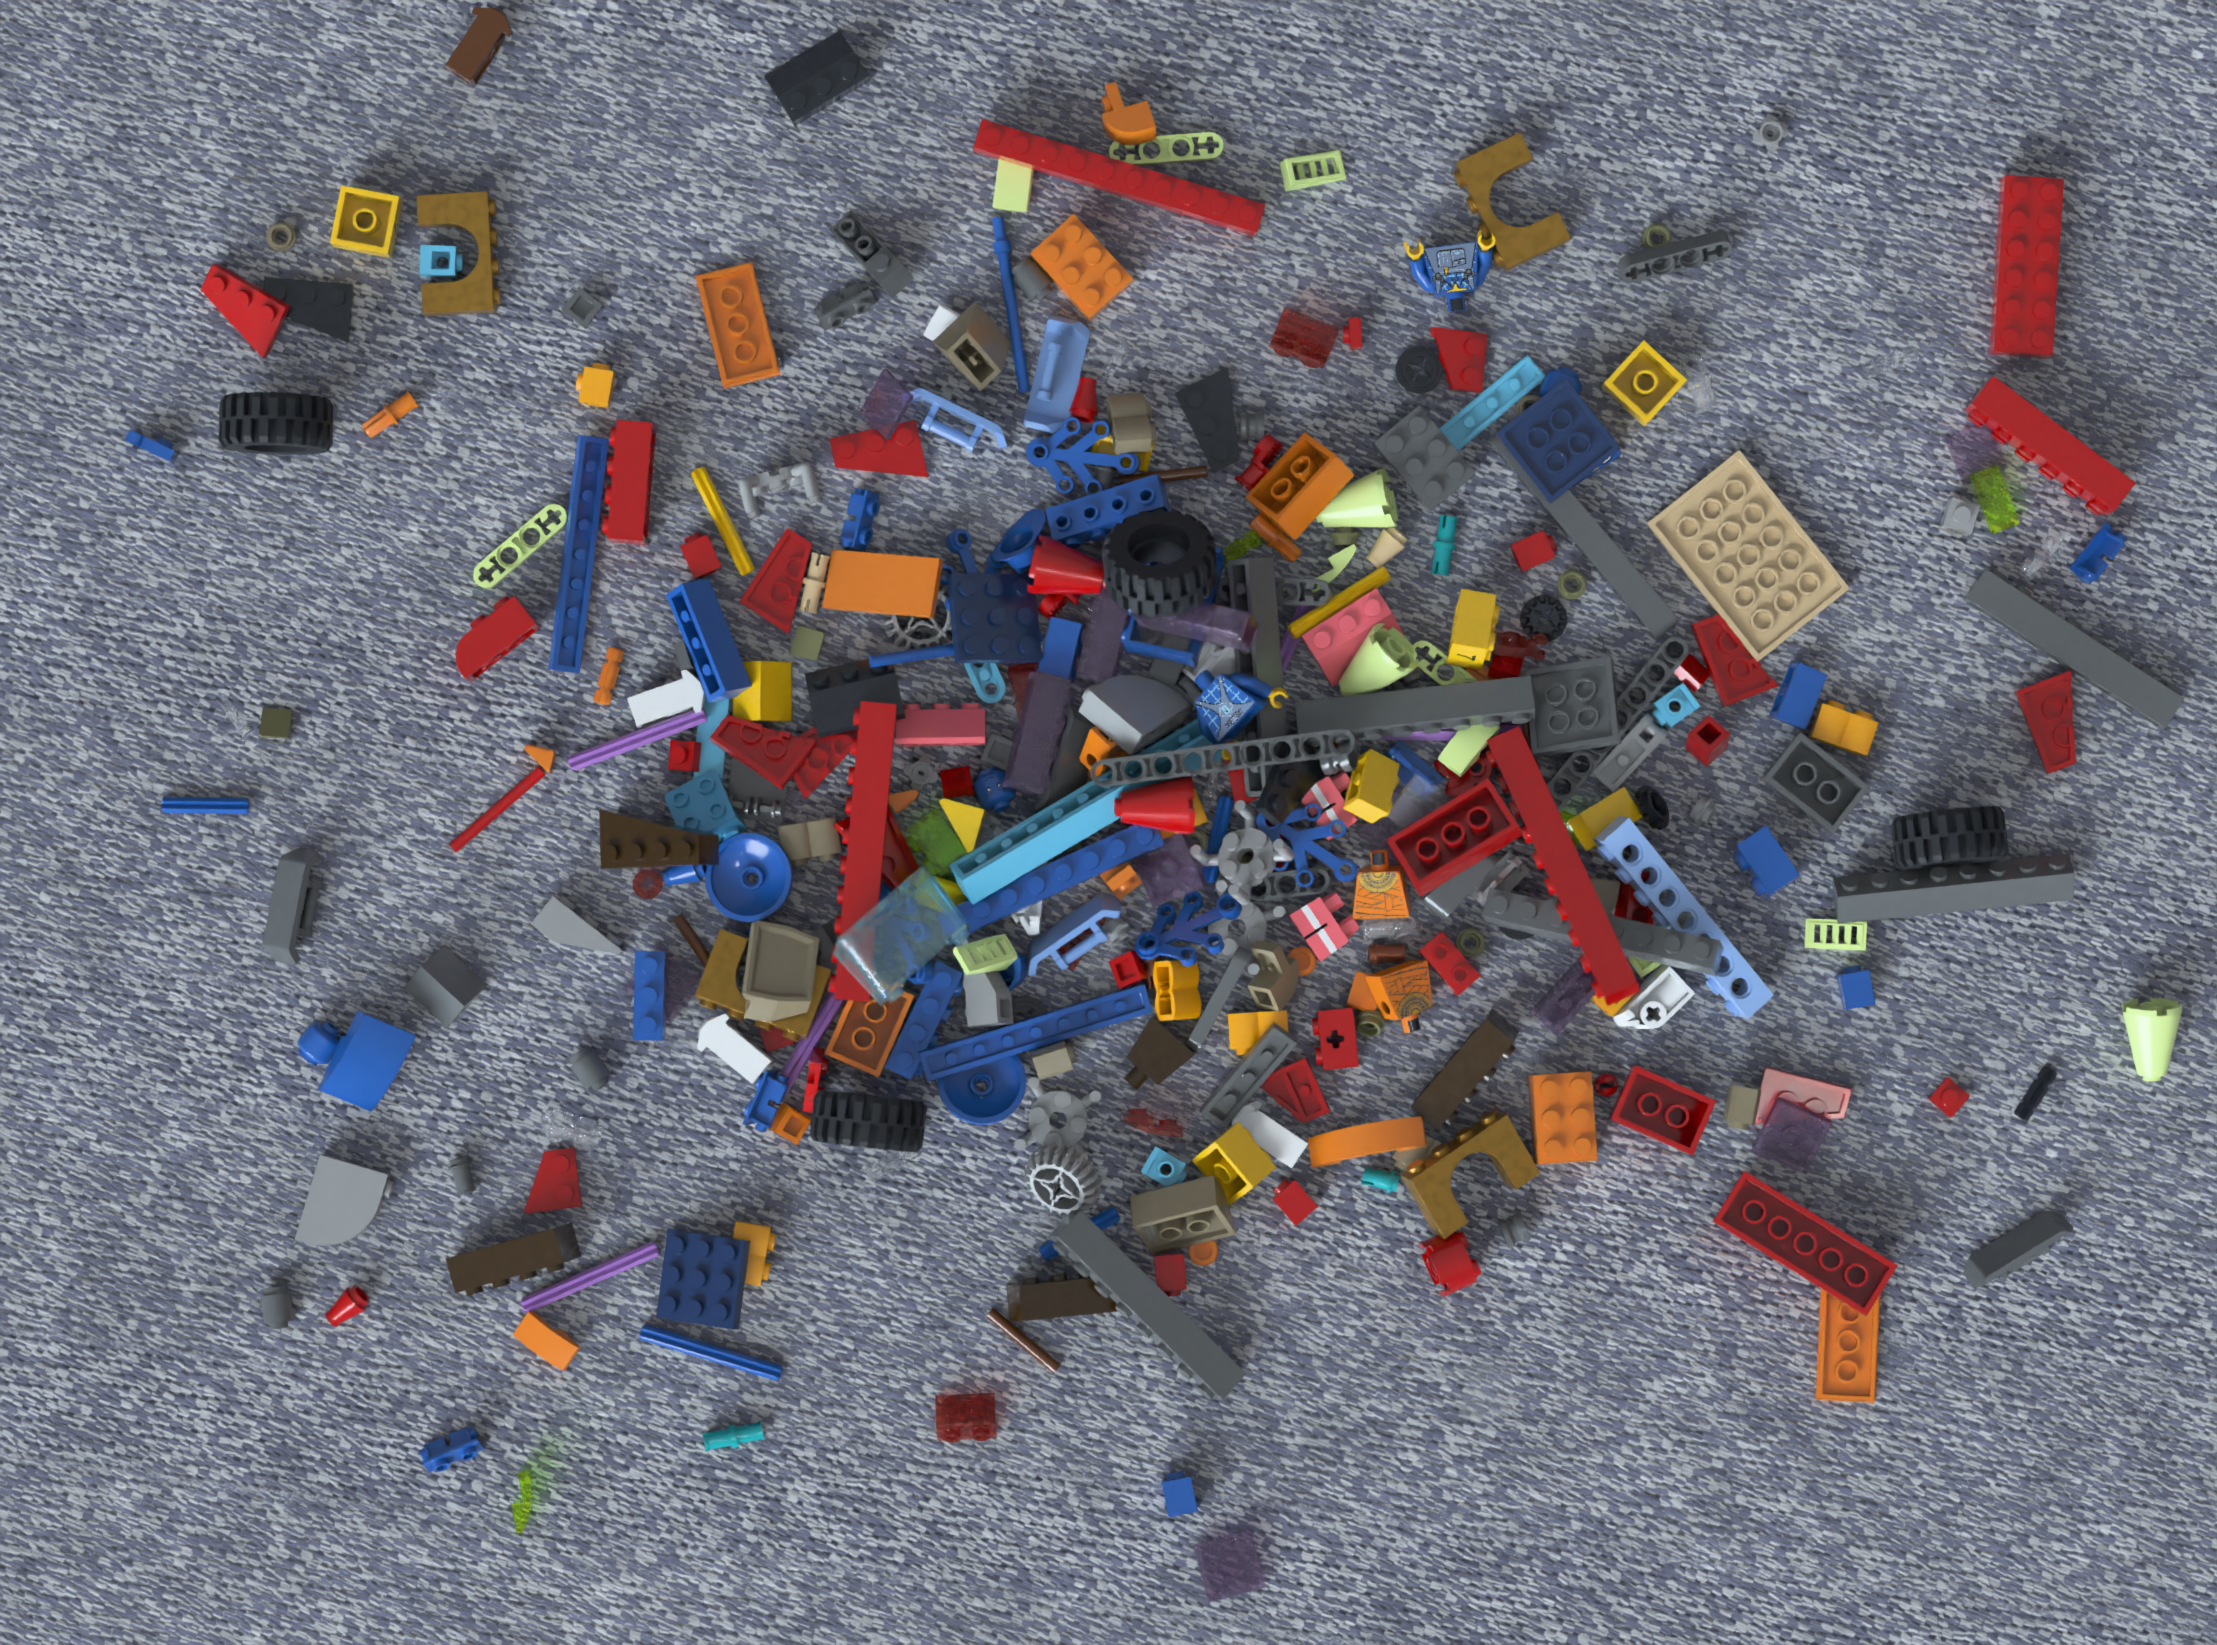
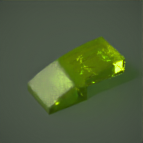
M1998 465L1969 475L1991 534L2020 524Z
M532 1469L518 1472L523 1500L511 1504L516 1534L525 1531L532 1511L534 1495Z

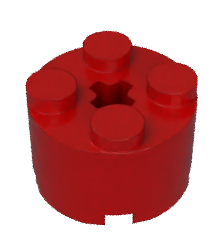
M1455 1231L1445 1239L1435 1235L1419 1243V1248L1426 1249V1253L1421 1255L1434 1285L1440 1283L1443 1287V1290L1439 1291L1442 1297L1477 1282L1476 1277L1481 1275V1270L1475 1259L1470 1260L1466 1251L1469 1248V1243L1463 1231Z

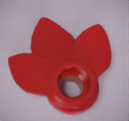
M1480 755V758L1461 777L1438 761V758L1434 761L1436 770L1444 777L1449 778L1445 788V795L1450 797H1458L1476 784L1490 778L1493 770L1488 758ZM1476 764L1482 765V770L1479 773L1472 772V768Z

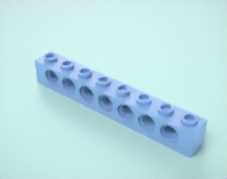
M1618 816L1593 839L1599 846L1597 852L1605 861H1611L1617 868L1615 873L1623 883H1629L1635 890L1633 893L1634 897L1644 907L1648 906L1654 913L1651 917L1659 927L1698 936L1702 934L1703 937L1720 940L1724 949L1721 956L1722 965L1717 972V976L1704 975L1708 979L1706 984L1709 989L1716 995L1720 994L1726 1001L1724 1006L1734 1017L1740 1016L1749 1019L1774 996L1630 818ZM1629 845L1632 853L1630 858L1625 860L1623 858V850ZM1645 868H1648L1650 876L1643 883L1641 873ZM1663 890H1666L1668 899L1661 905L1659 896ZM1684 912L1686 921L1684 925L1679 927L1677 919ZM1738 978L1740 987L1734 993L1732 991V983Z

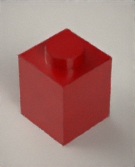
M1544 530L1509 546L1521 573L1555 558L1554 552L1557 551L1551 534L1546 536Z
M699 532L684 539L686 544L681 545L680 548L695 580L723 569L707 534L702 536Z
M1708 715L1688 733L1685 749L1704 766L1708 767L1727 749L1730 733Z
M1285 1179L1273 1189L1276 1194L1272 1198L1273 1201L1295 1226L1318 1207L1295 1179L1290 1183Z
M1184 1253L1154 1255L1156 1285L1168 1297L1180 1296L1181 1290H1187Z

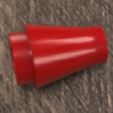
M1087 377L1079 378L1078 387L1069 409L1071 417L1078 418L1082 423H1092L1095 416L1098 415L1097 381Z
M356 1285L351 1288L347 1287L331 1309L325 1313V1317L331 1325L338 1327L341 1323L364 1312L370 1300L360 1287Z

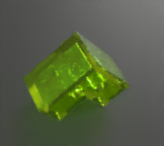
M936 809L907 829L910 833V836L906 838L916 853L919 850L924 852L927 858L923 863L932 875L939 873L942 878L952 871L950 864L968 854Z

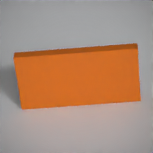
M753 262L696 275L695 278L723 389L781 375Z
M831 550L822 607L829 610L934 618L943 560L931 557Z
M1820 1289L1816 1400L1875 1403L1880 1295L1868 1315L1864 1316Z

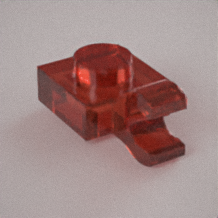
M1514 631L1497 632L1495 655L1524 659L1525 656H1531L1538 660L1545 659V651L1538 650L1535 646L1538 644L1547 645V636L1538 634L1526 640V636H1521Z

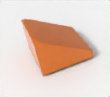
M529 744L525 745L524 750L548 773L552 774L556 758L555 751Z
M911 790L889 794V804L897 813H901L919 797V792Z
M1360 971L1355 973L1346 1006L1362 1011L1376 1010L1377 1003L1365 977L1370 974Z
M782 1102L772 1127L769 1129L798 1145L811 1123V1118Z

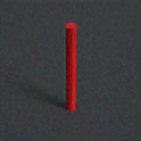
M537 766L450 842L451 848L457 853L541 780L545 773Z

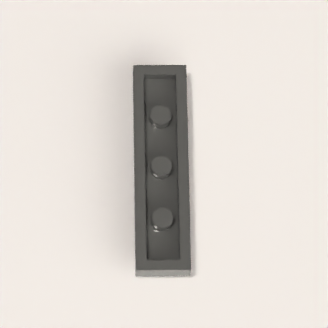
M1273 1022L1200 1107L1201 1114L1224 1129L1296 1046L1297 1038Z

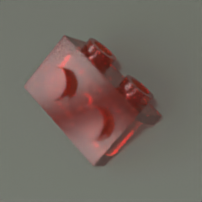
M1285 307L1269 347L1273 348L1274 352L1280 356H1293L1300 359L1308 367L1324 368L1339 328Z
M995 1393L935 1396L937 1440L955 1443L967 1439L987 1441L990 1438L997 1437Z

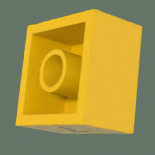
M341 185L330 244L334 248L392 259L403 200L400 196Z
M1643 340L1604 382L1601 388L1645 427L1682 387L1687 379Z
M1461 588L1455 608L1446 664L1481 670L1484 660L1490 661L1496 633H1494L1500 612V606L1495 605V594Z
M1239 1122L1221 1134L1192 1159V1162L1204 1176L1214 1175L1224 1189L1229 1205L1254 1188L1276 1168L1270 1155L1258 1146L1249 1130Z

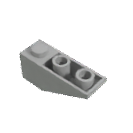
M563 895L560 899L552 896L531 923V925L556 943L616 954L624 953V950L620 948L623 943L610 932L606 936L596 929L599 923L586 913L581 917L573 910L576 905Z
M961 938L962 945L981 940L975 938ZM999 971L966 975L964 972L965 1017L968 1027L986 1028L1014 1024L1012 995Z

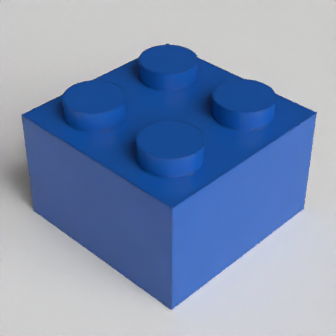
M1764 826L1736 845L1733 850L1735 852L1733 857L1735 864L1741 872L1747 870L1752 878L1749 882L1758 897L1764 895L1766 900L1794 882L1800 875L1767 826Z

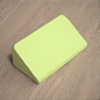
M999 159L993 208L1002 211L1028 213L1034 170Z

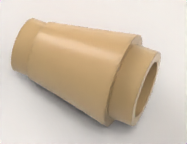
M1396 527L1383 528L1366 558L1379 569L1405 548L1404 544L1408 541V538Z

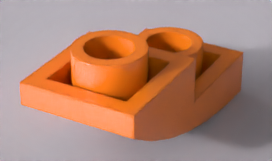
M528 1311L513 1333L530 1350L562 1371L567 1369L581 1348L563 1330L552 1328L535 1311Z

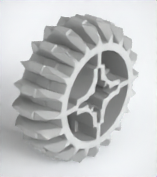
M945 585L941 591L939 590L936 608L941 601L945 605L947 598L945 594L948 593V585ZM947 608V618L943 628L933 618H929L934 626L921 620L911 627L915 623V617L911 616L910 621L903 630H901L898 624L897 615H891V619L883 621L884 626L893 625L894 627L887 632L888 637H893L896 634L899 636L895 640L894 645L899 646L903 640L907 642L904 651L910 650L912 645L916 646L915 649L931 647L934 644L936 646L942 645L940 641L943 638L949 644L953 642L952 638L947 635L949 631L952 632L951 615ZM919 627H927L936 634V636L925 640L909 637Z
M1054 1142L1050 1145L1044 1144L1036 1152L1032 1153L1025 1165V1176L1023 1178L1027 1183L1026 1190L1033 1192L1032 1199H1038L1041 1202V1207H1048L1050 1213L1057 1211L1061 1217L1069 1214L1072 1210H1081L1083 1213L1089 1211L1101 1194V1183L1103 1180L1098 1177L1100 1170L1093 1168L1094 1161L1087 1160L1085 1153L1079 1154L1076 1152L1075 1146L1069 1149L1065 1143L1058 1146Z

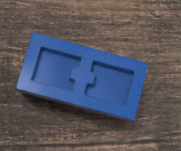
M1050 617L1042 651V660L1039 663L1037 674L1074 684L1087 626L1078 622Z
M1791 662L1769 717L1793 727L1806 729L1828 675L1800 662Z

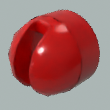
M1604 1073L1595 1079L1594 1089L1597 1094L1602 1097H1610L1616 1093L1618 1082L1613 1075ZM1613 1081L1614 1087L1599 1088V1084Z

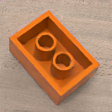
M1072 214L1030 253L1032 260H1035L1054 281L1053 283L1089 322L1133 284L1134 279L1075 214Z
M1304 432L1245 498L1259 513L1261 512L1272 524L1295 541L1345 487L1354 474L1337 455Z
M873 978L871 1002L847 1000L824 1054L876 1077H880L900 1034L915 995Z
M1592 1071L1527 1075L1534 1163L1554 1164L1597 1161Z

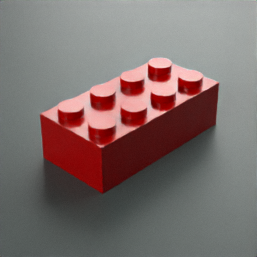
M617 420L616 427H611L610 444L614 447V456H609L607 473L612 477L611 486H606L605 503L610 508L609 515H604L602 531L612 543L647 545L657 429L652 422Z
M1489 778L1388 838L1387 842L1391 852L1415 890L1422 897L1518 839L1522 834L1516 820Z

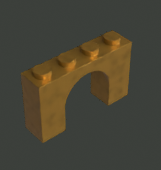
M1520 132L1456 162V171L1453 172L1459 188L1465 187L1469 195L1465 200L1472 215L1477 213L1482 224L1478 225L1479 230L1482 229L1483 239H1490L1492 230L1495 232L1496 241L1493 246L1495 250L1492 251V258L1498 268L1503 266L1505 272L1571 240L1559 212L1526 227H1512L1500 221L1492 211L1489 197L1493 184L1500 177L1531 163L1533 160Z
M487 191L416 195L418 225L420 228L459 227L465 229L474 236L479 250L476 266L465 278L455 282L421 284L423 314L425 316L496 312V305H501L500 287H495L494 276L500 274L499 259L493 258V246H498L497 228H492L491 217H496L495 199H490V194Z
M720 929L695 993V998L700 1000V1006L715 1011L717 1007L727 1010L728 1016L739 1021L744 1020L746 999L738 990L736 977L749 944L748 939ZM816 965L812 998L807 1013L773 1022L754 1020L756 1021L754 1026L771 1032L772 1027L783 1031L782 1036L792 1041L799 1042L800 1038L807 1040L829 983L832 970Z
M1497 1110L1486 1112L1479 1118L1478 1123L1472 1127H1465L1455 1134L1456 1138L1447 1144L1442 1143L1431 1150V1155L1423 1160L1420 1159L1408 1165L1407 1171L1400 1175L1435 1235L1445 1239L1469 1223L1451 1190V1177L1454 1168L1467 1155L1476 1152L1486 1153L1495 1165L1505 1185L1516 1190L1540 1174L1507 1114Z

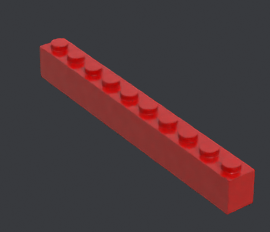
M984 119L981 120L972 151L1251 236L1257 234L1265 204Z
M861 701L860 708L855 707L853 725L859 726L858 737H852L851 755H856L855 767L849 766L848 784L853 785L852 797H846L845 814L851 815L850 826H844L842 844H848L847 856H841L840 873L845 874L844 886H838L837 903H842V914L836 915L834 933H840L839 945H833L832 963H837L836 975H830L829 992L834 993V999L871 1002L897 704Z
M1515 727L1488 739L1487 743L1490 750L1486 751L1485 754L1491 767H1498L1501 773L1497 780L1503 793L1509 792L1513 799L1508 804L1515 819L1521 817L1525 825L1520 828L1526 844L1533 843L1536 852L1532 853L1538 870L1544 868L1548 877L1543 879L1550 896L1556 894L1560 903L1555 905L1562 921L1567 919L1572 929L1568 930L1567 933L1574 947L1580 945L1584 955L1579 956L1585 972L1591 971L1596 980L1591 982L1597 998L1603 997L1607 1006L1640 992L1638 982L1520 727Z

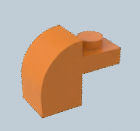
M1117 83L1106 84L1105 96L1101 97L1105 113H1102V123L1106 134L1114 141L1124 145H1137L1155 140L1156 125L1148 101L1124 107Z
M1128 863L1100 874L1104 882L1120 900L1143 883Z

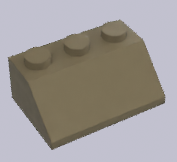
M1214 1175L1202 1176L1196 1180L1181 1184L1174 1183L1165 1188L1153 1191L1148 1190L1141 1194L1130 1196L1132 1227L1152 1255L1236 1234V1228L1224 1189Z

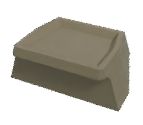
M761 920L751 923L742 995L746 999L744 1018L773 1022L808 1012L812 998L819 938L783 924Z

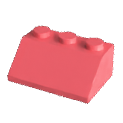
M1376 588L1303 634L1301 640L1330 685L1334 687L1339 684V680L1374 625L1384 623L1385 625L1382 628L1389 630L1393 627L1403 635L1404 633Z
M963 703L962 709H950V704H932V709L920 710V704H904L906 718L896 720V745L898 747L986 745V709H980L979 703Z

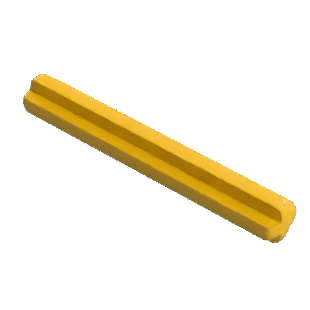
M699 467L691 472V476L740 575L745 576L753 572L755 567L706 468Z
M1380 567L1332 597L1331 601L1325 606H1318L1289 624L1287 628L1294 639L1301 637L1372 590L1390 581L1391 577L1387 569Z

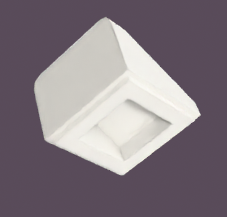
M940 304L928 324L924 336L934 341L960 314Z

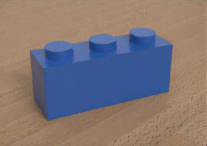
M635 951L633 1040L665 1041L667 952Z

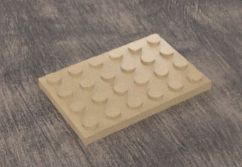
M1740 450L1646 524L1757 662L1850 589Z

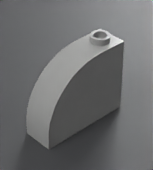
M1121 675L1112 677L1097 686H1090L1082 696L1084 701L1079 712L1131 756L1181 726L1192 705L1180 693L1156 680L1136 675Z
M320 1154L295 1240L310 1245L329 1246L346 1242L361 1234L377 1217L384 1197L390 1198L394 1186V1181H390L391 1174L326 1154Z

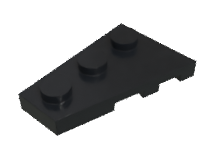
M264 277L263 290L291 306L287 313V318L349 343L353 284Z
M1227 367L1175 393L1213 473L1240 460Z
M1282 742L1277 754L1278 758L1283 759L1289 756L1291 748L1287 742ZM1305 742L1303 743V749L1307 754H1316ZM1320 759L1273 765L1255 809L1273 825L1282 824L1323 775L1324 772L1321 768Z

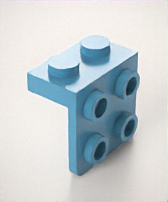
M711 770L667 792L665 795V800L673 820L678 826L719 835V843L747 829L742 817L733 809L720 775L715 770Z

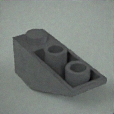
M852 210L829 229L891 298L913 280V277L901 261Z

